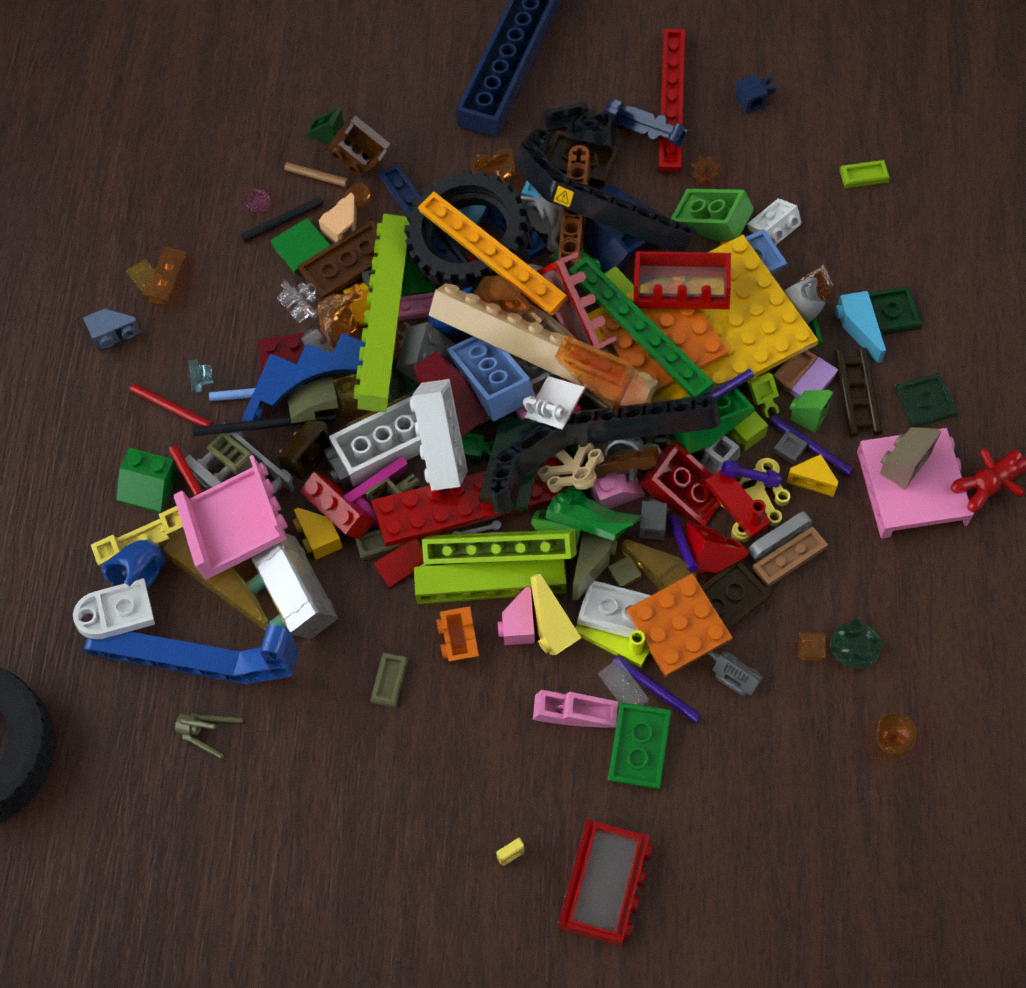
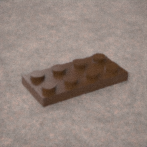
M372 220L297 266L298 271L323 301L362 278V272L372 269L373 256H378V253H374L375 239L380 240V236H376L377 225Z

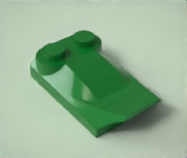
M570 486L552 498L547 508L545 519L615 541L627 529L638 522L642 515L613 511L594 500L586 498L582 489Z

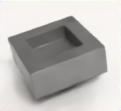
M786 431L774 447L773 453L794 465L806 449L808 443Z

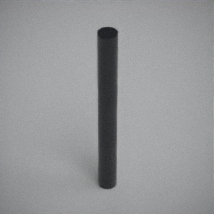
M320 196L240 234L245 243L323 205V201Z

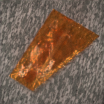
M565 335L556 353V360L616 414L636 371L634 364Z

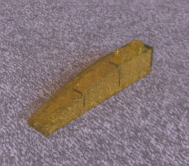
M183 527L162 547L170 561L266 631L267 626L271 625L263 608L233 567L207 580L194 565Z

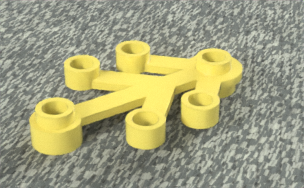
M771 458L760 459L755 469H753L766 473L767 471L763 467L767 466L776 471V473L780 471L778 463ZM735 476L740 479V482L738 483L741 486L743 485V483L752 480L740 476ZM757 481L755 486L744 489L753 500H762L765 503V514L771 520L770 526H778L781 522L782 514L774 509L765 491L766 486H764V482ZM781 484L777 488L772 487L776 504L780 506L787 505L790 500V493L783 489ZM784 495L786 500H781L778 496ZM775 515L778 517V520L774 521L770 516ZM736 522L731 531L732 538L740 543L747 542L750 537L746 532L738 530L740 525Z

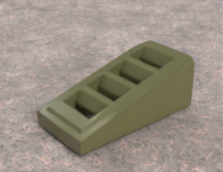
M226 433L220 434L206 447L212 455L235 475L253 467L250 456L253 454ZM226 443H228L220 452L218 451V450H220Z

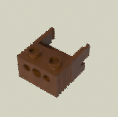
M355 115L337 132L326 150L331 153L334 159L346 165L353 174L362 177L368 170L380 162L390 143Z

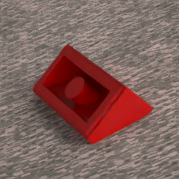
M414 539L406 542L374 563L377 573L389 589L412 575L414 567H420V565L424 564L423 549L418 540Z

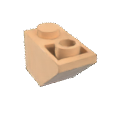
M352 193L342 198L329 212H325L321 219H319L322 234L333 243L356 230L357 208Z

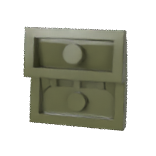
M332 377L310 382L287 395L292 423L316 420L314 411L338 408Z

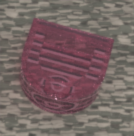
M252 188L244 204L245 210L256 213L268 210L271 205L270 197L267 192Z

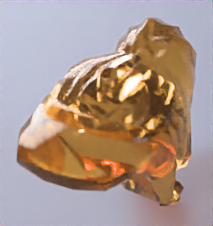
M357 283L352 285L350 293L329 295L319 302L317 306L320 329L334 350L341 333L349 336L359 326L358 321L352 324L353 312L350 308L351 303L363 297V291Z

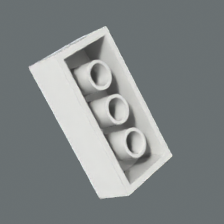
M450 379L421 383L412 395V398H410V408L416 414L415 432L421 438L420 456L422 460H425L427 467L424 471L425 480L427 483H430L431 491L460 487L468 473Z

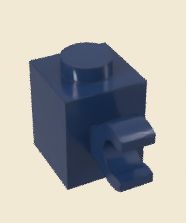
M756 74L736 81L734 96L746 114L765 108L767 95H772L776 92V84L767 86L771 84V76L763 78L761 82Z

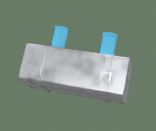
M286 534L287 540L251 557L258 574L245 583V588L252 596L257 595L265 587L268 590L279 615L265 624L266 630L267 626L276 625L287 628L292 635L311 639L335 622L338 616L332 607L331 600L328 599L305 556L304 549L300 546L295 536Z

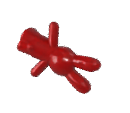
M982 449L980 456L986 468L978 470L974 476L957 479L951 485V491L957 494L975 488L977 492L972 496L967 505L968 510L971 512L978 511L984 505L987 498L996 494L1001 487L1021 497L1025 493L1024 489L1012 482V480L1026 473V458L1022 457L1018 450H1012L994 463L989 450Z

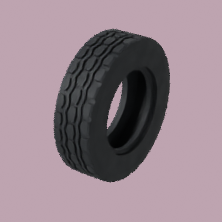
M0 667V713L6 719L9 732L7 748L0 760V822H3L12 817L14 813L23 809L28 804V801L31 798L33 799L39 792L42 783H45L50 772L49 769L53 763L56 746L55 734H53L55 731L54 725L44 703L22 679H19L17 675L8 670L4 671Z

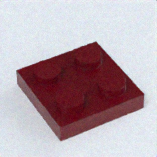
M304 333L258 339L261 374L270 354L297 364L306 345Z

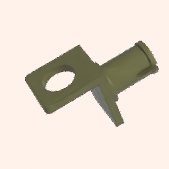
M413 473L397 485L393 484L389 478H386L365 492V499L371 504V500L378 499L386 493L393 495L421 487V483L417 477L414 479L415 475ZM380 489L377 494L372 496L376 490Z

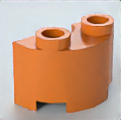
M470 606L441 611V619L436 620L439 635L444 634L445 644H440L443 659L454 661L479 656Z

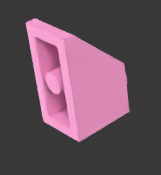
M614 472L606 474L604 477L597 478L591 487L594 501L609 509L645 496L641 485L638 484L637 476H635L633 482H630L629 473L616 474Z
M525 587L502 612L503 621L498 622L499 637H504V645L535 643L531 587Z

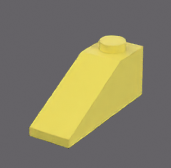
M539 573L530 577L536 629L540 638L538 643L545 653L549 652L550 655H557L581 639V636Z

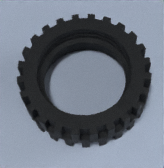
M463 170V175L458 176L453 172L448 174L449 178L444 181L438 178L434 181V187L431 189L425 187L422 190L423 197L420 200L415 198L412 203L415 209L413 212L408 211L406 217L410 225H405L404 232L408 238L405 241L412 259L426 282L430 281L435 289L444 284H453L461 291L472 286L474 293H482L485 290H490L491 293L496 292L497 285L503 282L506 286L509 282L480 259L468 263H452L440 259L435 254L432 247V239L438 226L424 216L418 207L434 191L457 210L468 206L480 205L492 207L500 211L507 225L505 235L500 243L527 263L529 255L526 249H532L533 242L530 236L533 235V231L517 190H513L512 185L507 180L502 184L500 176L493 173L491 177H488L486 171L478 170V174H472L471 170Z

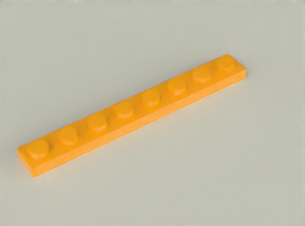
M434 191L418 207L424 216L549 315L553 316L568 300L565 293Z

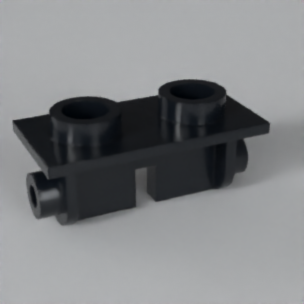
M579 102L578 104L569 105L565 109L564 107L549 108L548 111L543 113L547 131L567 128L571 116L588 115L587 103Z

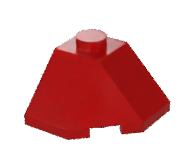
M690 522L686 524V539L697 563V572L706 574L707 571L718 573L748 556L749 551L739 541L731 537L727 541V538L717 534L716 530L707 526Z

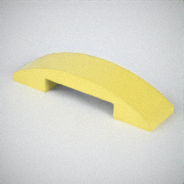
M177 506L160 513V519L118 538L111 535L91 544L98 566L101 567L105 561L135 541L150 540L161 547L183 533L184 528Z

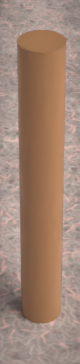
M286 162L284 167L285 171L342 187H347L348 185L347 178Z

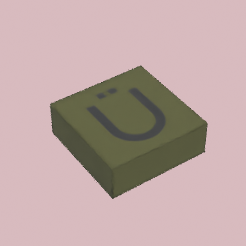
M630 556L608 566V572L618 587L625 588L642 579V574Z

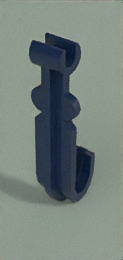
M613 98L607 103L606 110L604 111V113L611 114L616 125L643 135L648 134L649 138L653 141L664 137L671 144L681 147L689 132L680 124L675 123L674 126L668 124V120L664 115L656 117L652 113L627 106L622 101Z

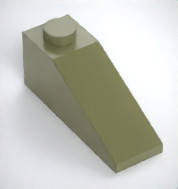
M583 531L573 582L572 600H578L609 565L610 555L616 554L617 540L613 541Z

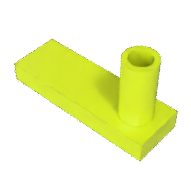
M579 624L575 627L581 638L616 656L620 655L628 662L642 668L650 653L644 643L645 635L639 630L631 632L628 638Z

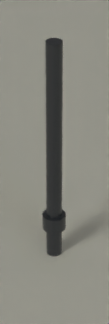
M315 412L316 420L310 421L334 422L336 421L335 412L319 414ZM291 417L197 426L191 427L192 436L195 437L304 425L306 421L292 423Z

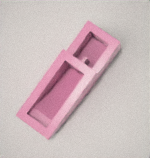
M540 690L535 695L533 720L571 726L615 728L618 701L574 692L561 694Z

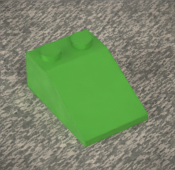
M687 189L671 219L694 228L698 235L717 242L731 241L741 235L754 208L745 190Z

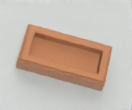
M806 350L785 361L773 375L775 383L791 393L792 388L819 357Z

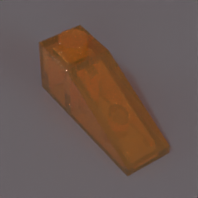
M498 275L484 276L473 293L479 296L481 300L497 304L502 310L509 313H532L534 310L517 289Z

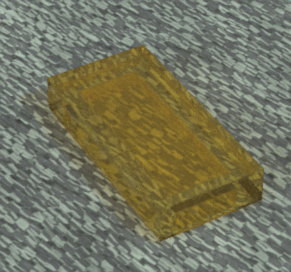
M146 259L126 270L129 277L151 304L171 293L169 287Z

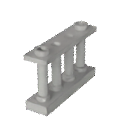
M241 432L226 433L250 451L258 463H264L268 474L275 479L271 483L275 490L274 493L282 486L291 493L295 490L292 483L293 477L285 469L280 470L243 439ZM226 443V444H225L220 450H218V451L220 452L228 443ZM210 452L202 459L197 460L188 455L185 458L196 480L207 489L224 482L233 473L225 466L218 474L214 473L212 475L208 471V466L216 457Z

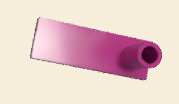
M400 457L344 495L347 500L362 507L375 519L370 528L378 524L373 508L365 499V492L386 478L393 482L408 472V463L403 457Z

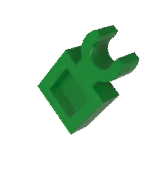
M467 433L461 437L466 459L480 461L481 455H484L488 460H495L498 453L491 452L490 449H499L500 442L496 440L483 442V435Z

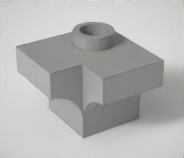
M723 436L712 446L697 451L703 456L700 463L713 475L721 470L722 463L725 460L737 461L741 456L740 446L727 436Z

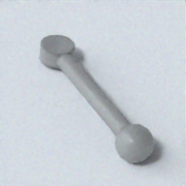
M495 520L491 525L461 532L455 530L452 534L478 533L491 529L499 531L501 529V522Z

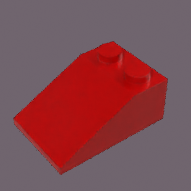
M679 443L664 447L659 454L656 465L648 469L638 483L656 500L667 503L669 508L695 524L706 526L720 506L719 500L705 485L706 479L713 474Z

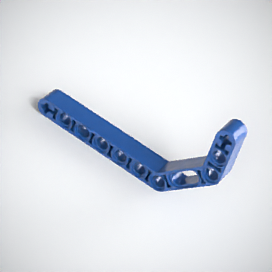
M276 625L267 626L262 647L245 651L229 650L136 632H126L104 639L87 638L83 649L85 653L100 658L242 684L291 677L299 653L291 632L284 627Z

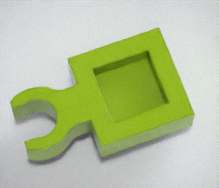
M766 373L748 381L754 404H762V415L769 418L768 409L772 407L774 413L778 414L779 407L774 403L773 398L778 397L779 394L773 375Z

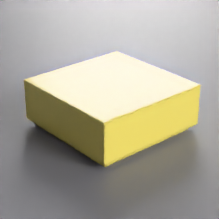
M517 838L498 850L496 855L500 864L505 866L523 855L525 852L524 844L520 838Z

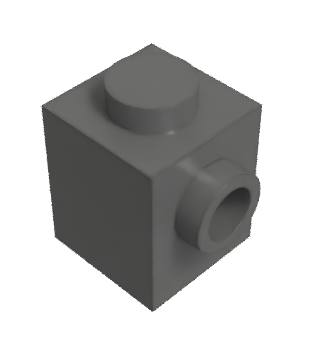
M658 500L642 501L639 538L664 540L667 503H662Z

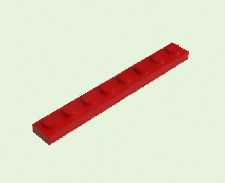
M664 29L660 115H664L668 120V124L672 126L675 123L682 125L685 29ZM660 137L658 172H681L682 145L681 147L675 146L667 141L666 138Z

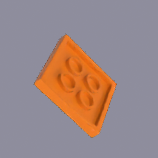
M693 573L626 609V613L635 628L644 633V643L665 677L732 640L731 634Z

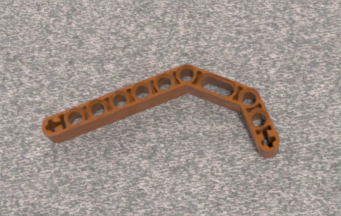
M576 145L569 152L567 177L589 186L591 168L589 150L583 145ZM563 208L558 260L575 252L579 254L578 257L564 263L568 271L581 261L586 217ZM519 290L514 294L474 293L481 300L497 304L502 310L509 313L517 314L520 311L518 308H522L525 303H529L542 310L541 307Z

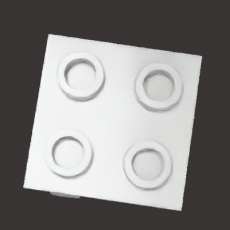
M548 376L536 398L533 396L524 398L523 406L528 411L525 418L563 430L586 388Z

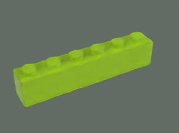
M575 529L430 535L422 539L424 564L571 559L577 554Z
M564 559L462 564L446 563L445 565L435 566L433 564H422L420 567H414L415 597L417 604L517 597L525 587H531L530 577L539 573L553 594H565Z

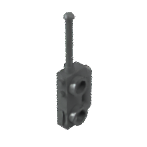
M713 651L708 653L716 661L712 670L716 672L715 678L743 697L748 694L752 696L764 676L756 669L750 668L739 661L733 654L725 651L721 655Z

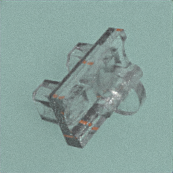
M286 280L281 284L284 290L277 299L286 308L290 307L294 302L297 303L289 312L296 321L300 323L308 316L314 319L318 315L307 302V300H310V302L316 300L314 296L316 287L312 283L306 285L303 282L299 283V291Z

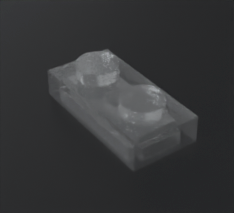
M619 658L598 672V676L618 703L624 702L643 706L649 702V698Z

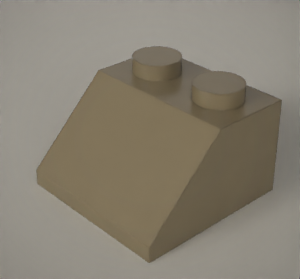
M911 427L906 434L901 433L894 442V446H896L892 452L888 450L881 459L880 463L883 466L880 474L906 489L931 456L941 431L933 428Z

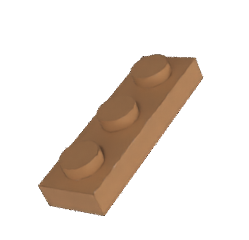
M812 526L755 563L752 570L768 588L827 549L828 544Z

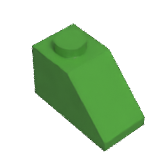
M805 390L800 398L795 397L789 408L792 410L790 420L816 433L827 415L833 392L830 390Z

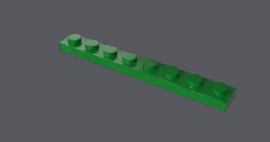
M587 256L568 270L570 276L578 272L585 273L586 279L578 283V285L588 295L593 294L596 297L595 302L691 398L701 397L713 388L714 382Z

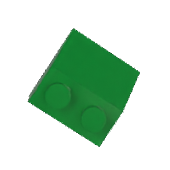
M128 448L119 469L117 502L162 513L180 473L174 459Z

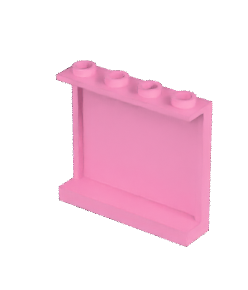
M947 428L938 429L941 431V434L931 456L906 489L880 474L883 466L880 461L888 450L891 452L896 447L894 442L899 435L860 442L857 454L881 539L891 537L895 530L963 520L964 526L969 524L972 516H974L975 512H971L967 508L969 502L968 491L959 494L951 491L953 482L962 478L960 473V459L956 458L954 453V439L952 436H949Z
M253 455L250 456L252 468L190 499L183 491L174 494L194 565L206 580L288 539L284 530L287 528L286 521L278 513L281 510L280 504L276 497L272 496L275 490L270 480L265 477L269 475L264 463H258Z

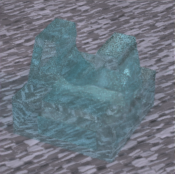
M198 359L188 361V374L192 393L202 392V385L212 383L211 365H199Z

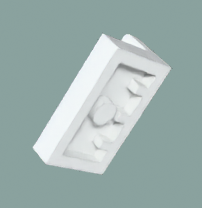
M778 198L747 223V227L752 233L765 229L774 244L777 245L800 226L802 222L797 205Z

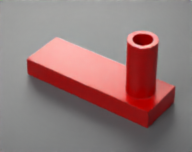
M720 470L706 479L705 485L750 538H753L771 525V520L764 513L766 509L765 503L762 500H753L735 478L732 479L722 475Z

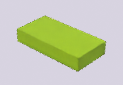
M884 160L845 165L840 168L845 189L888 183L890 179Z

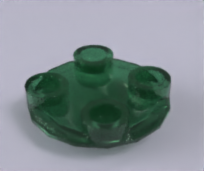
M852 619L849 623H844L836 628L831 636L830 646L832 654L840 663L846 667L860 669L867 668L876 662L880 656L883 642L872 628L863 624L861 620Z

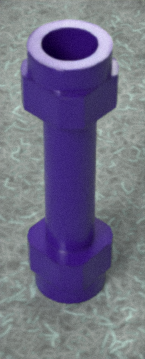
M725 460L721 466V474L733 479L735 476L764 482V486L770 488H777L781 482V474L773 470H767L765 473L738 466V462L732 460Z

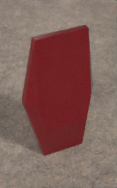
M437 351L413 367L419 384L450 379L461 437L488 419L468 379Z

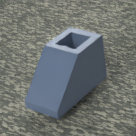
M102 309L83 317L98 351L141 333L133 316L112 310Z

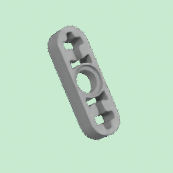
M805 512L795 515L755 541L748 548L749 554L755 561L763 559L806 531L813 521Z

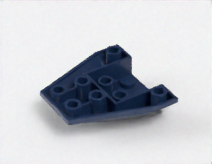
M612 184L600 190L665 216ZM585 218L584 235L592 257L600 262L603 273H606L615 266L623 272L627 269V259L636 254V251H641L652 244L590 218Z

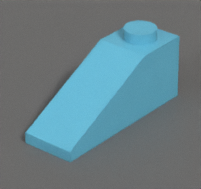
M868 291L840 295L838 305H835L836 318L841 320L842 327L862 348L867 349V353L877 363L882 362L886 348Z

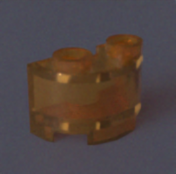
M512 147L497 151V154L493 157L481 154L469 158L472 174H478V170L486 171L488 177H491L494 173L500 176L502 184L506 180L508 181L512 175L515 176L516 174Z

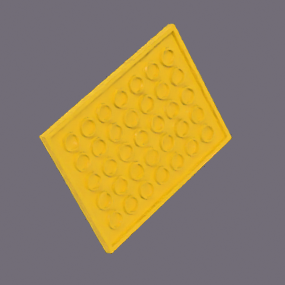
M744 235L708 252L731 253L730 310L700 309L729 351L727 357L702 369L714 382V386L726 383L747 369L753 371L754 376L751 378L753 379L818 344V339ZM661 276L640 287V294H652L654 285L660 284L664 288L680 280L682 285L687 287L689 295H701V288L704 285H709L711 287V295L724 296V277ZM633 290L625 294L632 302H634ZM601 307L587 314L590 320L599 316L604 318L609 316ZM598 328L594 329L599 341L604 340L605 338ZM610 345L604 346L610 352L611 360L620 362ZM676 383L653 395L651 402L677 400L689 395Z

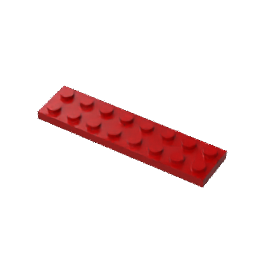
M551 457L522 476L516 505L511 512L503 515L494 512L487 494V486L492 470L465 476L460 487L431 491V486L429 485L371 500L384 545L388 547L548 505L555 495L570 486H563L560 491L551 492L547 482L541 481L537 472L543 466H562L558 458Z

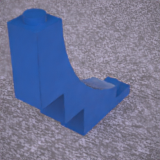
M341 333L333 354L306 343L297 364L270 354L243 415V422L260 420L264 408H261V405L274 409L288 394L314 379L333 374H357L358 365H363V361H359L360 346L365 347V342ZM395 362L392 363L391 376L396 366Z

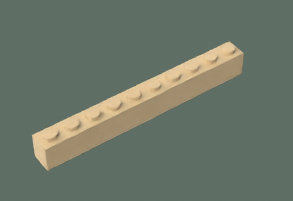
M444 284L435 290L429 316L570 382L584 386L586 389L622 406L651 402L658 381L652 379L649 374L630 369L627 364L615 362L601 352L591 351L584 344L565 339L562 334L550 332L538 323L528 322L522 319L519 314L509 313L502 310L497 304L487 303L475 294L459 290L456 285Z

